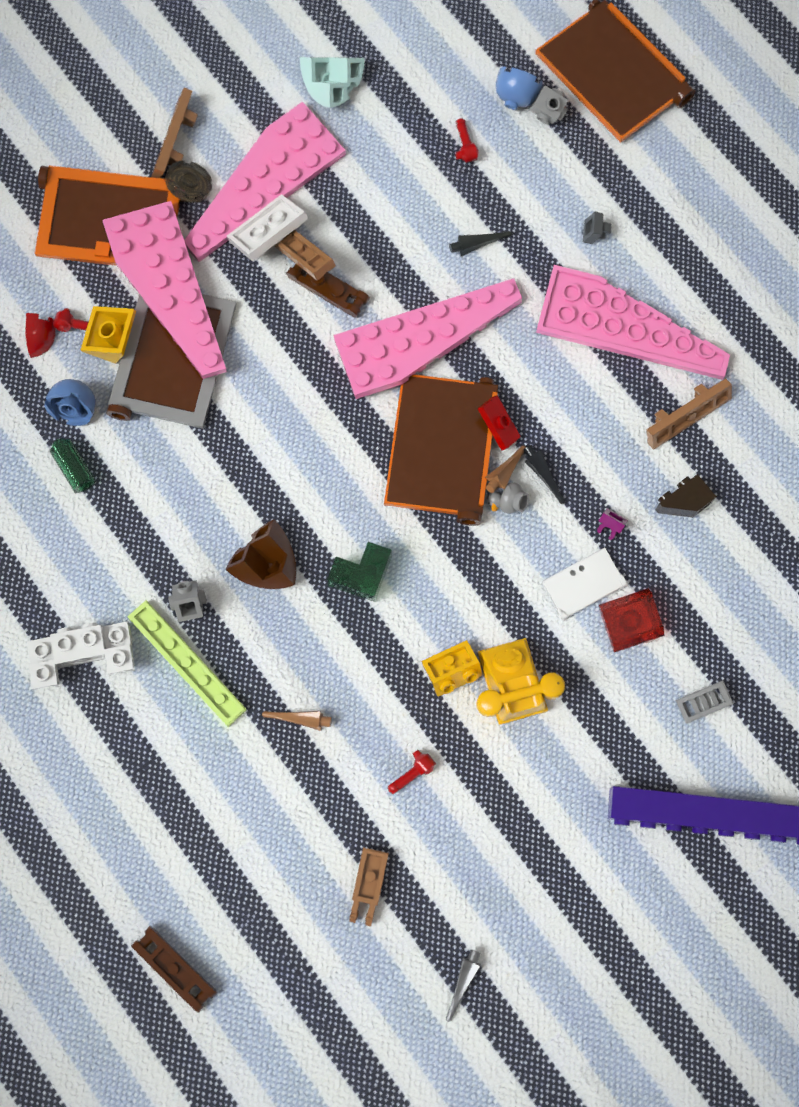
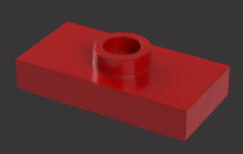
M498 395L491 397L478 408L479 413L501 450L509 448L521 437Z

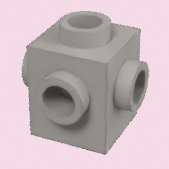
M544 85L529 110L537 115L536 118L545 124H553L557 119L561 121L566 114L568 108L565 105L568 99L564 97L565 94L556 88L550 89Z
M197 580L190 582L182 581L172 585V595L168 596L171 611L175 610L178 622L203 617V604L207 602L204 589H199Z

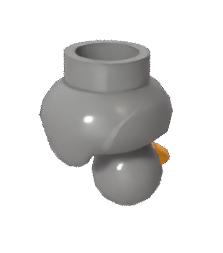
M508 483L502 494L499 492L490 493L487 497V503L493 512L497 511L499 507L507 514L516 511L523 512L528 506L529 494L525 493L519 484Z

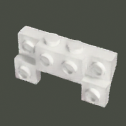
M95 622L82 625L81 629L61 628L57 630V633L50 634V637L27 641L31 663L28 666L31 686L34 691L54 685L60 686L58 667L64 668L106 659L109 675L129 670L135 671L132 633L128 622L107 626L97 625Z

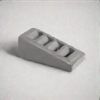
M724 681L676 700L686 724L734 704ZM717 688L724 701L721 704H719L717 697L713 691ZM709 692L714 707H709L704 696L705 693ZM699 696L705 711L700 712L694 698ZM690 700L695 715H690L685 704L686 701Z

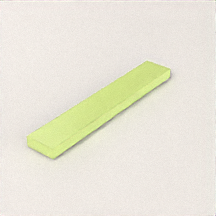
M147 600L127 616L227 727L247 711Z

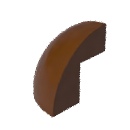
M275 519L256 530L251 535L252 540L245 547L237 549L225 569L238 580L264 589L287 588L295 585L296 561L293 549L285 532Z

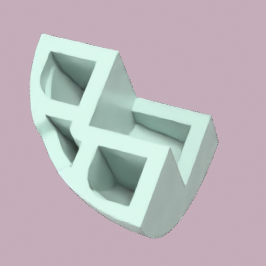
M300 57L301 73L308 92L322 106L330 108L343 104L350 98L348 94L353 87L358 86L361 81L365 58Z

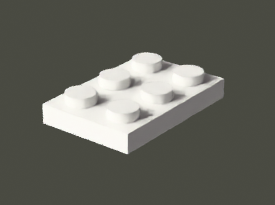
M281 194L228 234L227 238L239 251L251 261H254L272 246L281 242L293 230L299 228L302 223L308 220L305 211Z

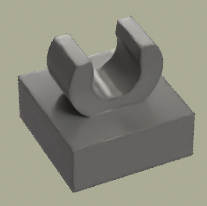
M595 211L584 220V243L592 244L598 238L604 239L606 233H611L612 224L603 222V213Z

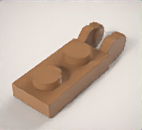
M363 848L352 897L354 901L349 922H356L359 914V903L363 902L370 904L365 918V925H372L375 907L378 906L389 853Z

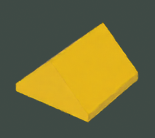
M93 306L81 351L116 364L124 355L136 310Z

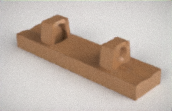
M185 87L176 104L151 176L152 178L161 179L168 164L179 168L184 155L173 150L181 124L193 127L198 114L187 109L192 90Z
M293 230L281 242L274 245V247L316 280L336 266L331 257L296 230Z
M726 378L710 389L700 384L694 388L695 398L670 415L663 409L655 413L656 424L646 429L647 442L654 450L731 400L732 384Z

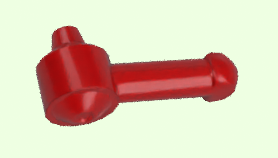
M459 118L456 120V127L463 145L460 151L455 153L456 159H462L466 163L478 160L479 150L475 143L471 142L465 119Z
M65 308L63 311L61 310L56 313L53 325L62 332H67L71 328L86 331L89 322L74 319L70 309Z
M419 750L413 753L415 759L414 767L388 786V791L394 795L419 775L431 773L436 765L432 757Z

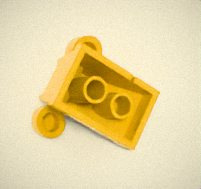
M526 638L477 652L488 690L478 696L476 702L477 710L486 717L496 715L498 725L548 712L545 698L555 700L565 690V681L559 674L554 672L545 674L539 682Z

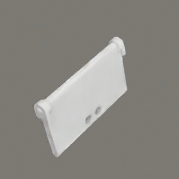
M605 547L542 581L557 609L556 612L561 621L566 620L567 617L620 588L628 586L623 575H620Z

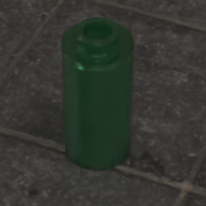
M60 438L52 443L50 454L74 493H81L92 487L96 479L70 439Z

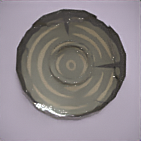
M185 161L172 163L167 170L165 178L169 191L180 200L189 203H199L205 200L212 190V179L205 168L194 162L190 164L184 163Z

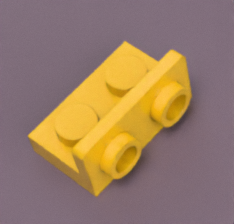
M467 640L421 661L437 696L449 694L456 688L472 683L483 675L480 663Z

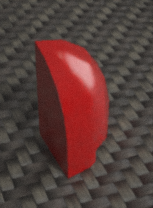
M26 313V344L30 358L41 356L53 345L56 328L53 325L54 320L49 317L48 320L39 319V314Z

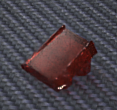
M649 588L598 605L613 652L626 650L641 643L653 642L656 638L665 636L664 626L655 605L653 594Z

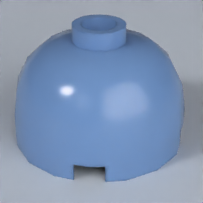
M501 67L496 79V92L499 98L505 101L504 106L517 110L518 107L532 105L540 94L543 82H535L537 77L526 71L511 68V71L508 72L505 71L506 67Z
M64 379L51 387L46 396L44 407L47 413L54 419L59 421L62 418L69 420L66 423L68 425L82 426L90 422L94 414L96 400L93 391L82 381Z

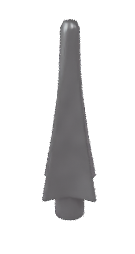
M471 949L468 957H463L455 992L446 1016L447 1021L452 1020L464 993L480 968V964L477 961L481 953Z

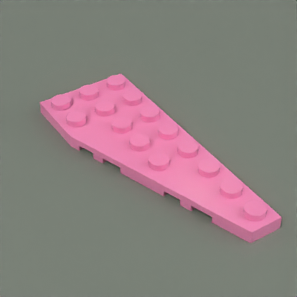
M303 101L266 127L185 238L186 248L198 262L229 241L227 238L228 234L282 194L286 198L346 155V150Z
M168 201L102 220L117 267L124 273L130 284L137 290L163 327L167 329L172 339L180 346L202 378L205 379L227 372L172 202Z
M558 265L553 266L536 333L721 380L725 377L730 354L707 340L703 341L690 333L689 329L684 326L681 328L671 322L672 319L641 300L638 302L628 296L626 291L621 288L613 287L603 277Z
M514 278L333 335L355 399L404 384L417 371L420 373L433 360L442 358L468 340L471 334L477 330L481 331L487 327V323L496 317L500 318L522 303V296Z

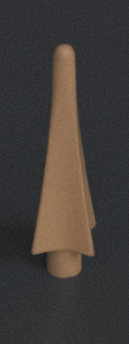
M521 446L508 460L485 477L489 481L486 486L488 492L494 493L497 488H506L526 446Z
M264 711L262 713V716L266 718L283 720L321 731V726L331 727L332 717L323 716L321 711Z

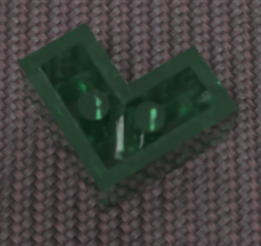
M368 542L360 565L335 557L327 578L328 586L376 602L392 558V550Z

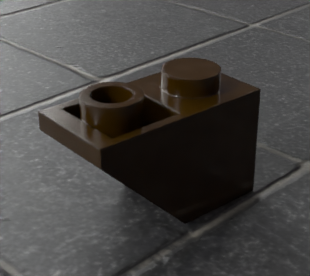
M698 474L692 479L687 476L677 484L679 489L673 493L667 491L658 499L660 503L655 510L659 514L693 518L708 507L717 496Z

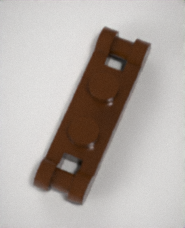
M297 264L293 268L290 267L286 272L287 277L354 318H357L361 312L360 308L362 305H366L370 299L365 292L355 289L329 272H326L318 280L309 274L306 276L301 275L300 273L303 269ZM350 297L354 299L352 304L347 302Z
M149 926L144 931L145 935L140 940H136L131 947L199 1013L204 1008L203 1004L208 998L212 999L218 993L217 990L155 928ZM154 942L158 947L151 953L147 947ZM195 985L201 989L196 997L190 992Z

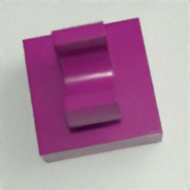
M606 508L599 519L601 524L597 532L600 534L603 528H610L611 534L608 539L612 540L617 532L621 533L628 520Z

